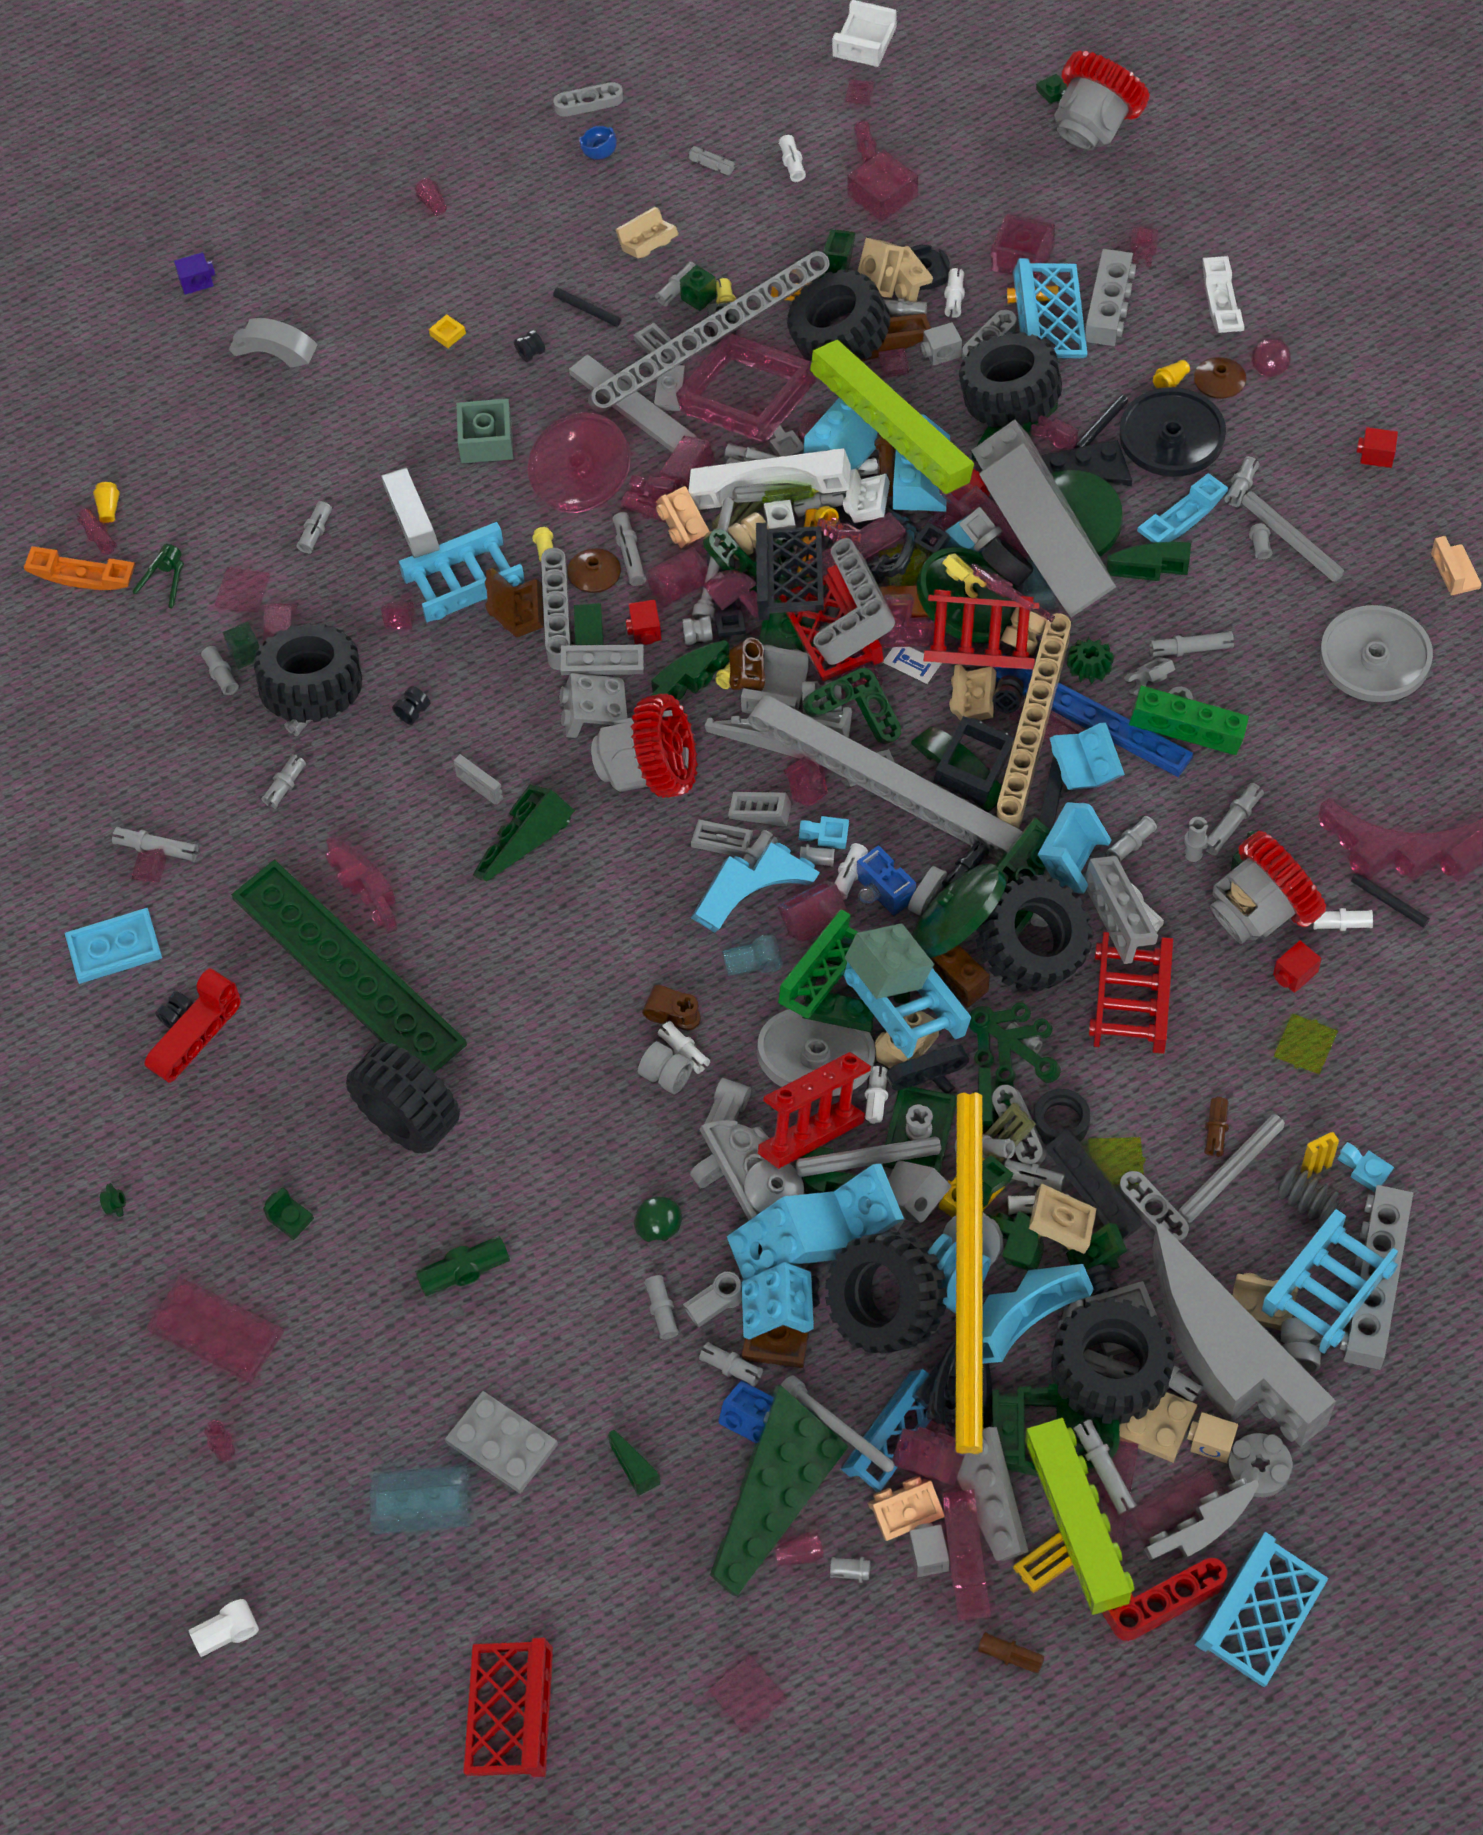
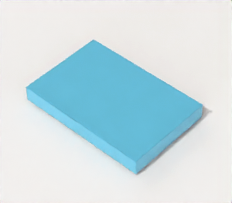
M148 908L65 933L79 984L162 959Z

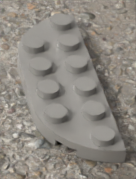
M722 1120L701 1125L700 1132L748 1220H751L759 1212L754 1210L746 1199L744 1181L749 1170L756 1163L765 1160L758 1155V1146L770 1138L757 1128L751 1129L737 1124V1121ZM771 1181L774 1188H781V1184L778 1181ZM809 1263L797 1264L794 1266L806 1269Z

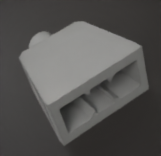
M898 1160L888 1181L904 1219L891 1227L890 1230L898 1232L905 1220L919 1224L922 1223L952 1185L932 1167Z

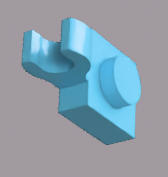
M821 816L820 823L802 820L800 822L799 840L812 841L818 839V846L846 849L849 819Z
M1348 1142L1342 1148L1341 1154L1337 1158L1345 1165L1354 1169L1351 1178L1375 1192L1377 1185H1383L1394 1169L1392 1165L1369 1150L1363 1157L1359 1150Z

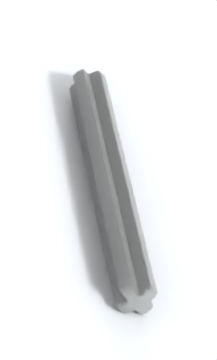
M1249 491L1243 496L1242 504L1330 580L1336 582L1343 576L1344 569L1254 492Z
M1276 1114L1271 1115L1179 1209V1214L1187 1223L1192 1222L1284 1128L1285 1122Z
M930 1137L802 1158L796 1162V1171L798 1176L804 1177L873 1164L937 1155L941 1151V1144L938 1137Z

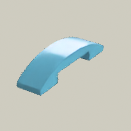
M1208 473L1191 486L1190 493L1160 517L1154 514L1141 524L1137 531L1152 543L1171 542L1183 535L1207 515L1227 493L1228 487Z

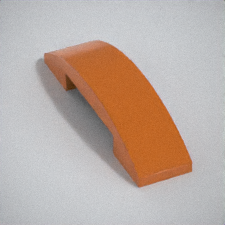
M31 546L24 565L25 571L48 581L94 590H115L128 587L135 568V562L109 558L107 564L65 558L59 557L57 550Z

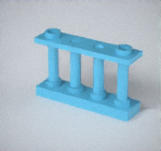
M497 522L439 545V551L414 558L412 555L399 561L401 575L405 583L408 584L416 581L427 601L422 603L424 618L427 623L433 620H440L447 614L487 599L486 577L475 559V556L484 552H490L500 570L499 574L513 587L525 583L521 564L510 568L499 546L503 545L501 528ZM464 561L476 582L461 588L450 566ZM437 571L442 573L451 592L436 597L425 577Z
M847 962L844 972L846 982L854 988L891 1036L895 1046L901 1049L907 1058L913 1056L917 1040L944 1028L951 1033L955 1040L966 1035L971 1016L933 968L922 989L917 990L922 998L895 1008L887 997L876 999ZM926 1008L932 1009L938 1017L912 1029L903 1019L905 1016Z
M1335 1209L1268 1293L1262 1307V1311L1270 1317H1273L1278 1309L1282 1312L1286 1310L1324 1337L1319 1351L1323 1354L1330 1345L1335 1348L1345 1335L1343 1329L1380 1281L1383 1278L1388 1280L1398 1267V1264L1395 1263L1398 1250L1392 1248L1384 1259L1345 1233L1346 1229L1343 1228L1346 1215ZM1331 1243L1335 1245L1339 1243L1375 1267L1376 1270L1366 1281L1328 1255L1329 1251L1326 1249ZM1314 1264L1318 1267L1322 1265L1359 1291L1350 1303H1347L1310 1277L1311 1273H1309V1270ZM1296 1287L1299 1289L1304 1287L1341 1313L1332 1326L1292 1299L1291 1293Z

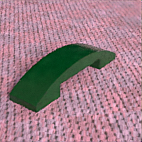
M930 726L913 739L911 744L928 760L934 758L940 763L952 736L939 728ZM959 743L949 764L986 780L990 771L970 750ZM998 780L985 805L974 801L986 812L997 806L1002 788Z

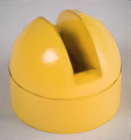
M830 506L819 507L815 513L816 522L825 529L833 528L839 519L838 512Z

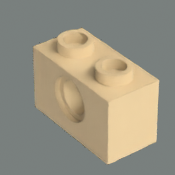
M866 238L858 272L868 276L875 283L883 297L892 298L904 247L871 238Z

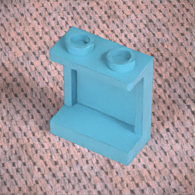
M1067 802L1037 855L1051 877L1060 881L1059 886L1064 887L1067 885L1073 890V893L1084 894L1088 887V883L1081 873L1085 863L1096 845H1109L1112 840L1091 805Z

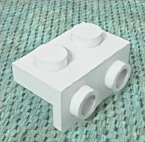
M857 469L850 471V485L846 498L843 499V507L845 512L850 514L854 523L884 517L890 484L887 474L861 479Z

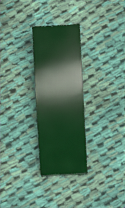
M830 230L823 251L829 259V267L824 274L829 272L834 274L837 273V270H846L848 272L856 232Z
M1158 542L1124 549L1108 556L1106 569L1109 575L1113 577L1160 581L1161 573L1188 575L1191 542Z

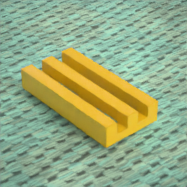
M1330 1132L1307 1144L1300 1170L1301 1173L1305 1170L1309 1172L1307 1179L1311 1177L1313 1170L1316 1174L1320 1173L1323 1165L1326 1169L1332 1167L1339 1139L1334 1132Z
M1060 1532L1013 1567L1016 1573L1020 1574L1024 1583L1028 1584L1033 1594L1073 1565L1069 1556L1034 1581L1033 1578L1068 1553L1066 1546H1063L1029 1572L1025 1569L1063 1541Z

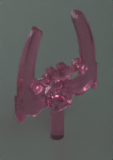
M973 564L970 567L974 570L973 575L980 577L979 579L987 583L985 587L1003 598L1008 597L1030 611L1034 610L1050 622H1053L1055 619L1054 615L1039 606V609L1033 608L1034 604L1021 597L1025 595L1012 588L1013 584L995 573L992 575L977 564Z

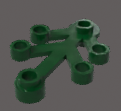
M1016 1003L1012 1009L994 1012L987 1006H979L971 1011L969 1014L971 1016L969 1028L977 1034L978 1051L975 1053L974 1060L981 1068L991 1067L994 1063V1056L990 1052L989 1033L998 1039L1000 1066L996 1070V1078L1002 1084H1011L1016 1077L1015 1071L1012 1069L1011 1050L1034 1066L1036 1075L1043 1082L1052 1083L1059 1078L1061 1068L1053 1058H1042L1019 1041L1034 1037L1042 1039L1049 1037L1052 1034L1053 1028L1046 1019H1038L1030 1026L1004 1030L998 1024L1013 1020L1023 1023L1030 1018L1031 1011L1026 1004ZM1020 1009H1025V1013L1022 1016H1017V1012ZM981 1016H985L984 1022L977 1023ZM1041 1025H1047L1044 1032H1038ZM987 1054V1061L980 1062L981 1057ZM1050 1064L1049 1070L1042 1072V1067ZM1010 1071L1009 1076L1002 1079L1003 1072Z

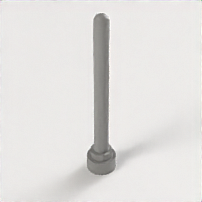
M726 498L723 501L717 529L720 528L726 532L728 531L734 505L731 498ZM718 537L715 538L716 541L714 542L716 547L719 546L720 539ZM710 557L701 600L694 604L692 617L697 620L703 616H710V621H713L715 613L712 597L719 565L712 557Z
M789 1376L782 1382L781 1386L814 1416L885 1472H891L894 1469V1462L809 1396L805 1384L795 1376Z

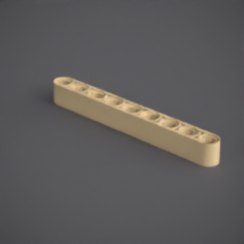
M1061 613L1051 615L1046 621L997 803L996 817L1016 828H1019L1022 823L1069 644L1071 621L1066 615ZM1012 789H1018V790H1020V791L1015 792V791H1012ZM1004 813H1013V815H1006Z

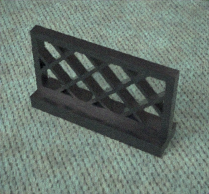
M767 522L756 523L757 606L759 620H770V613L824 610L821 526L767 529ZM816 536V539L809 545L801 540L804 537ZM773 538H786L788 541L780 546L773 541ZM794 545L802 549L796 555L788 551ZM807 554L816 558L810 564L801 560ZM781 555L789 559L782 566L775 562ZM795 564L802 568L796 575L788 570ZM809 573L816 577L810 584L802 580ZM781 575L789 579L783 585L775 581ZM795 584L803 588L797 594L788 589ZM811 593L818 598V601L806 602L802 598ZM782 594L790 599L786 603H774V600Z

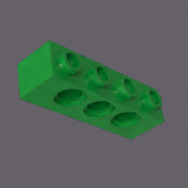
M1141 685L1134 702L1129 725L1237 755L1244 739L1249 716Z

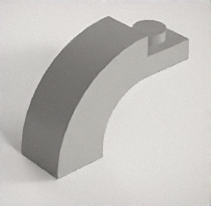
M254 318L249 319L245 329H240L234 334L229 351L234 356L257 351L270 353L293 368L309 364L318 344L308 335L291 325L273 319Z

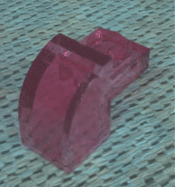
M725 570L716 574L702 585L721 610L739 598L748 612L755 619L758 617L757 593L754 590L748 591L757 583L745 573L737 570Z

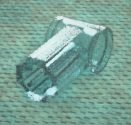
M1029 560L1028 562L1032 565L1034 571L1022 584L1024 589L1023 596L1034 597L1033 602L1039 603V609L1030 608V611L1035 613L1055 609L1054 592L1034 562Z
M764 935L756 938L750 945L722 951L728 976L755 970L769 973L777 971L783 966L778 942L773 935Z

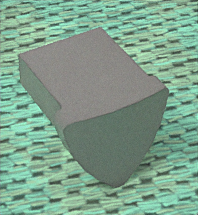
M981 507L959 523L974 542V548L977 552L986 548L994 537H999L1003 532L1000 527H996Z

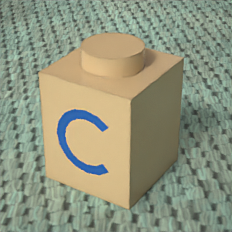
M1202 1412L1199 1423L1192 1421L1187 1437L1188 1440L1193 1441L1190 1452L1227 1463L1238 1424Z

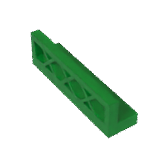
M842 909L837 913L780 985L779 1004L807 1019L810 1018L845 972L847 965L845 956L850 947L842 948L841 940L845 936L854 940L856 934L859 933L849 927L851 914ZM840 956V966H827V958ZM825 975L827 981L825 985L812 986V977ZM810 995L812 1002L808 1007H805L794 1000L797 996Z

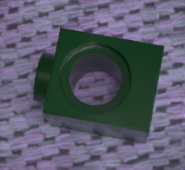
M695 265L680 279L681 300L698 311L703 310L717 297L715 276Z

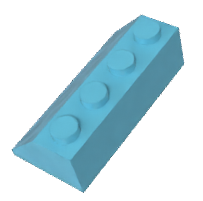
M839 397L805 435L804 454L844 448L851 465V470H858L876 449L874 441L877 439V431Z
M922 415L929 423H931L939 432H941L950 441V435L941 429L927 416ZM896 450L893 510L946 512L947 494L935 486L921 471L917 470L909 460Z

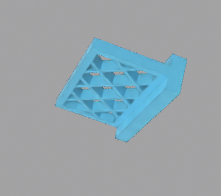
M1019 258L1013 270L1020 332H1025L1028 336H1031V334L1036 335L1041 340L1045 337L1056 345L1054 350L1057 358H1086L1088 354L1077 265L1029 263V258ZM1033 272H1042L1048 278L1041 284L1033 277ZM1059 272H1070L1071 280L1065 284L1056 275ZM1050 281H1053L1062 289L1056 296L1045 287ZM1039 292H1042L1051 300L1045 307L1036 300V295ZM1064 292L1074 300L1070 307L1059 299ZM1053 303L1064 311L1059 318L1048 310ZM1042 315H1045L1053 322L1048 329L1039 323L1038 319ZM1067 315L1076 321V326L1073 329L1062 322ZM1056 326L1067 334L1062 341L1051 333ZM1071 337L1079 344L1080 350H1071L1064 343Z
M1264 1532L1256 1540L1194 1644L1205 1652L1209 1650L1263 1687L1268 1684L1328 1580L1326 1576L1276 1544V1538L1267 1532ZM1273 1554L1285 1560L1287 1573L1272 1574L1269 1561ZM1265 1570L1266 1576L1260 1577L1263 1571ZM1306 1574L1315 1580L1317 1584L1312 1592L1300 1594L1296 1576ZM1290 1578L1294 1595L1279 1597L1274 1580ZM1268 1581L1273 1599L1257 1602L1254 1591L1256 1583ZM1250 1597L1251 1603L1244 1604L1247 1598ZM1308 1598L1306 1603L1303 1605L1302 1599ZM1296 1600L1299 1615L1297 1618L1285 1620L1280 1603ZM1274 1604L1278 1622L1263 1624L1259 1606ZM1253 1608L1257 1625L1241 1628L1238 1617L1240 1610ZM1234 1623L1235 1630H1229ZM1293 1624L1288 1632L1286 1625ZM1280 1626L1284 1639L1282 1644L1269 1647L1265 1629ZM1259 1631L1263 1648L1247 1651L1243 1633ZM1237 1634L1241 1649L1240 1653L1230 1654L1220 1647L1224 1637ZM1277 1651L1274 1658L1272 1659L1271 1652ZM1265 1653L1268 1668L1264 1675L1252 1669L1249 1656ZM1243 1657L1244 1663L1238 1658Z

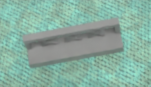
M1117 856L1090 859L1085 875V880L1088 883L1086 890L1109 932L1123 963H1132L1136 948L1138 946L1156 944L1158 934Z

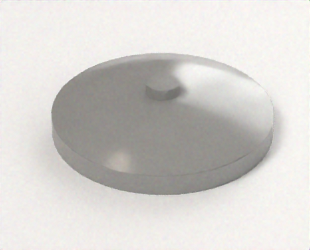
M1378 605L1352 608L1337 616L1326 628L1320 647L1321 664L1329 680L1346 694L1370 702L1395 701L1412 694L1426 680L1433 658L1430 638L1415 619L1402 611Z
M790 1009L778 1013L768 1020L758 1037L757 1058L759 1065L764 1073L781 1087L848 1052L853 1053L871 1066V1071L854 1079L853 1090L867 1080L874 1066L875 1044L869 1032L803 1019L801 1015ZM841 1087L833 1090L832 1096L840 1095Z

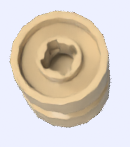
M757 512L742 519L741 525L738 523L731 525L727 531L748 556L753 553V548L756 549V523H766Z
M1019 607L1015 608L1010 618L1013 623L1012 626L1006 627L1000 641L1016 648ZM1030 611L1027 641V652L1030 655H1033L1039 642L1036 637L1043 634L1047 621L1046 618Z

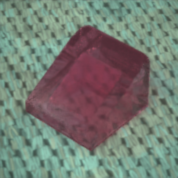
M155 849L138 853L132 879L160 882L166 862L164 850Z

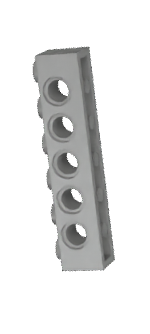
M1377 1185L1374 1195L1368 1194L1364 1212L1370 1213L1368 1222L1363 1221L1360 1239L1365 1240L1364 1246L1384 1259L1392 1248L1398 1250L1395 1260L1398 1267L1388 1280L1383 1278L1366 1299L1374 1301L1377 1306L1370 1307L1363 1303L1349 1321V1332H1345L1340 1343V1350L1345 1351L1343 1362L1381 1370L1386 1354L1413 1192ZM1379 1219H1388L1392 1224H1383ZM1381 1245L1385 1247L1387 1251H1378L1374 1248V1246ZM1356 1255L1355 1267H1360L1359 1276L1367 1281L1370 1278L1369 1273L1374 1272L1376 1268ZM1351 1286L1350 1294L1356 1296L1359 1291ZM1359 1328H1368L1373 1334L1365 1335L1359 1331Z

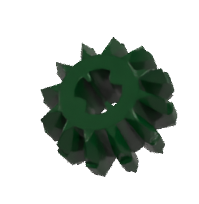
M1088 636L1086 642L1078 639L1075 646L1070 647L1067 666L1070 668L1072 677L1079 676L1080 683L1085 678L1089 679L1092 685L1095 678L1103 681L1105 675H1110L1114 656L1110 652L1109 644L1102 645L1100 638L1095 642L1091 641Z

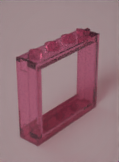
M730 333L719 342L677 391L676 397L680 405V411L687 414V416L696 417L704 420L706 423L715 424L728 431H734L750 439L753 438L765 443L817 380L816 376L810 371V361ZM731 359L789 380L759 417L700 396Z

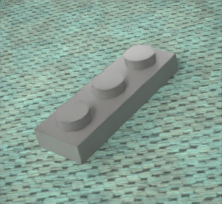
M643 645L561 646V675H570V673L587 675L644 674Z

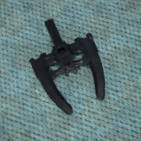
M908 529L905 532L901 553L894 554L892 558L885 554L881 558L875 556L873 560L867 562L872 553L884 542L881 535L876 537L861 552L877 584H881L885 577H893L898 573L900 575L905 574L915 547V534L913 530Z
M951 1342L939 1364L933 1391L930 1393L928 1412L926 1413L927 1419H935L937 1424L945 1425V1430L951 1432L946 1468L951 1470L959 1469L961 1454L956 1452V1391L953 1393L951 1389H947L950 1372L956 1358V1342ZM989 1363L983 1364V1429L991 1427L992 1418H990L992 1382ZM946 1400H950L952 1403L951 1409L945 1407Z

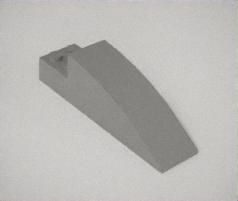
M1013 420L971 450L983 470L979 475L1030 558L1071 618L1116 588L1114 581L1035 445L1016 420Z
M1161 1223L1156 1226L1152 1256L1166 1317L1182 1354L1197 1381L1203 1386V1390L1222 1416L1230 1422H1233L1258 1402V1407L1263 1415L1268 1419L1273 1418L1281 1426L1280 1430L1289 1441H1295L1302 1447L1328 1425L1336 1401Z

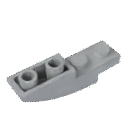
M1246 1477L1228 1485L1231 1491L1222 1496H1219L1218 1492L1215 1491L1201 1498L1202 1505L1195 1508L1201 1521L1196 1522L1195 1518L1192 1517L1178 1524L1179 1531L1170 1536L1167 1535L1166 1531H1163L1149 1538L1148 1540L1151 1545L1144 1548L1149 1560L1176 1547H1179L1185 1558L1217 1539L1237 1520L1252 1500L1259 1486L1257 1480L1248 1482Z

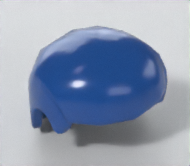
M594 126L579 138L583 153L593 160H603L611 156L617 144V138L613 129L605 126Z

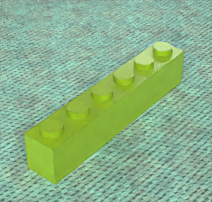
M1063 1418L1027 1428L1025 1443L1092 1615L1129 1604L1131 1591H1134L1133 1581L1129 1572H1123L1121 1567L1122 1554L1117 1542L1112 1543L1108 1534V1532H1111L1109 1520L1105 1513L1101 1514L1097 1506L1099 1496L1094 1484L1089 1485L1085 1476L1088 1474L1087 1465L1083 1456H1078L1074 1446L1077 1445L1072 1428L1066 1427Z

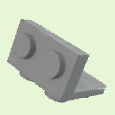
M570 673L565 687L560 689V703H564L561 724L565 726L566 737H577L583 723L613 725V721L627 719L625 686L621 678Z

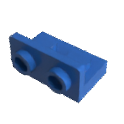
M741 1380L724 1400L718 1422L720 1425L750 1441L758 1443L764 1427L763 1421L766 1412H769L774 1397Z

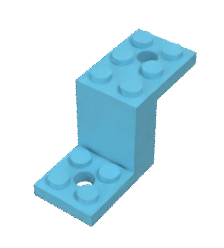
M873 1164L834 1192L783 1196L729 1234L727 1239L742 1278L746 1280L784 1262L797 1265L838 1260L836 1254L841 1248L846 1247L848 1242L856 1238H862L865 1235L884 1233L902 1221L904 1217L882 1164ZM868 1198L871 1201V1207L869 1211L866 1207V1201ZM759 1244L762 1246L763 1250L761 1255H759L758 1253Z

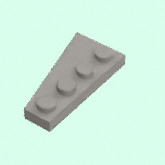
M988 1427L983 1429L982 1453L961 1454L959 1469L953 1470L996 1561H1004L1027 1553L1028 1548L997 1427ZM950 1443L941 1446L947 1458Z

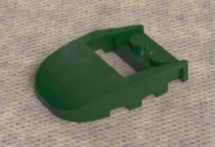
M845 936L841 940L842 948L850 947L853 940ZM840 956L827 958L826 963L840 966ZM818 976L812 977V986L816 985ZM828 993L808 1020L871 1033L874 1014L861 999ZM804 995V1006L808 1007L812 1001L810 995Z
M1049 1384L1048 1387L1031 1388V1386L1018 1387L1017 1393L999 1394V1389L992 1390V1427H997L1007 1470L1039 1477L1034 1463L1025 1461L1024 1405L1056 1407V1420L1063 1418L1066 1427H1071L1072 1430L1081 1424L1085 1433L1089 1435L1083 1423L1090 1419L1084 1417V1411L1079 1409L1075 1412L1068 1406L1070 1399L1064 1400L1057 1392L1058 1385ZM1094 1417L1092 1423L1103 1444L1108 1445L1110 1450L1107 1452L1112 1459L1120 1443L1119 1420H1112L1111 1424L1101 1423V1418ZM1073 1430L1077 1445L1074 1446L1077 1455L1083 1456L1088 1473L1095 1472L1092 1461H1087L1085 1457L1087 1452L1078 1435Z

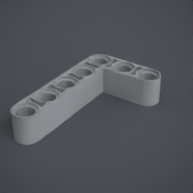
M849 538L838 540L831 548V555L857 608L815 635L814 645L828 664H837L887 634L895 625V619L865 559Z

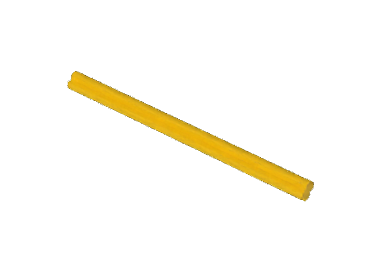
M964 1092L957 1095L956 1452L960 1454L982 1453L983 1449L982 1095Z

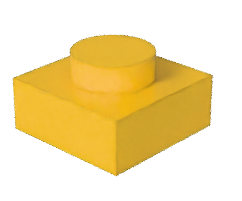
M447 314L429 329L430 336L446 348L451 347L466 334L465 327Z

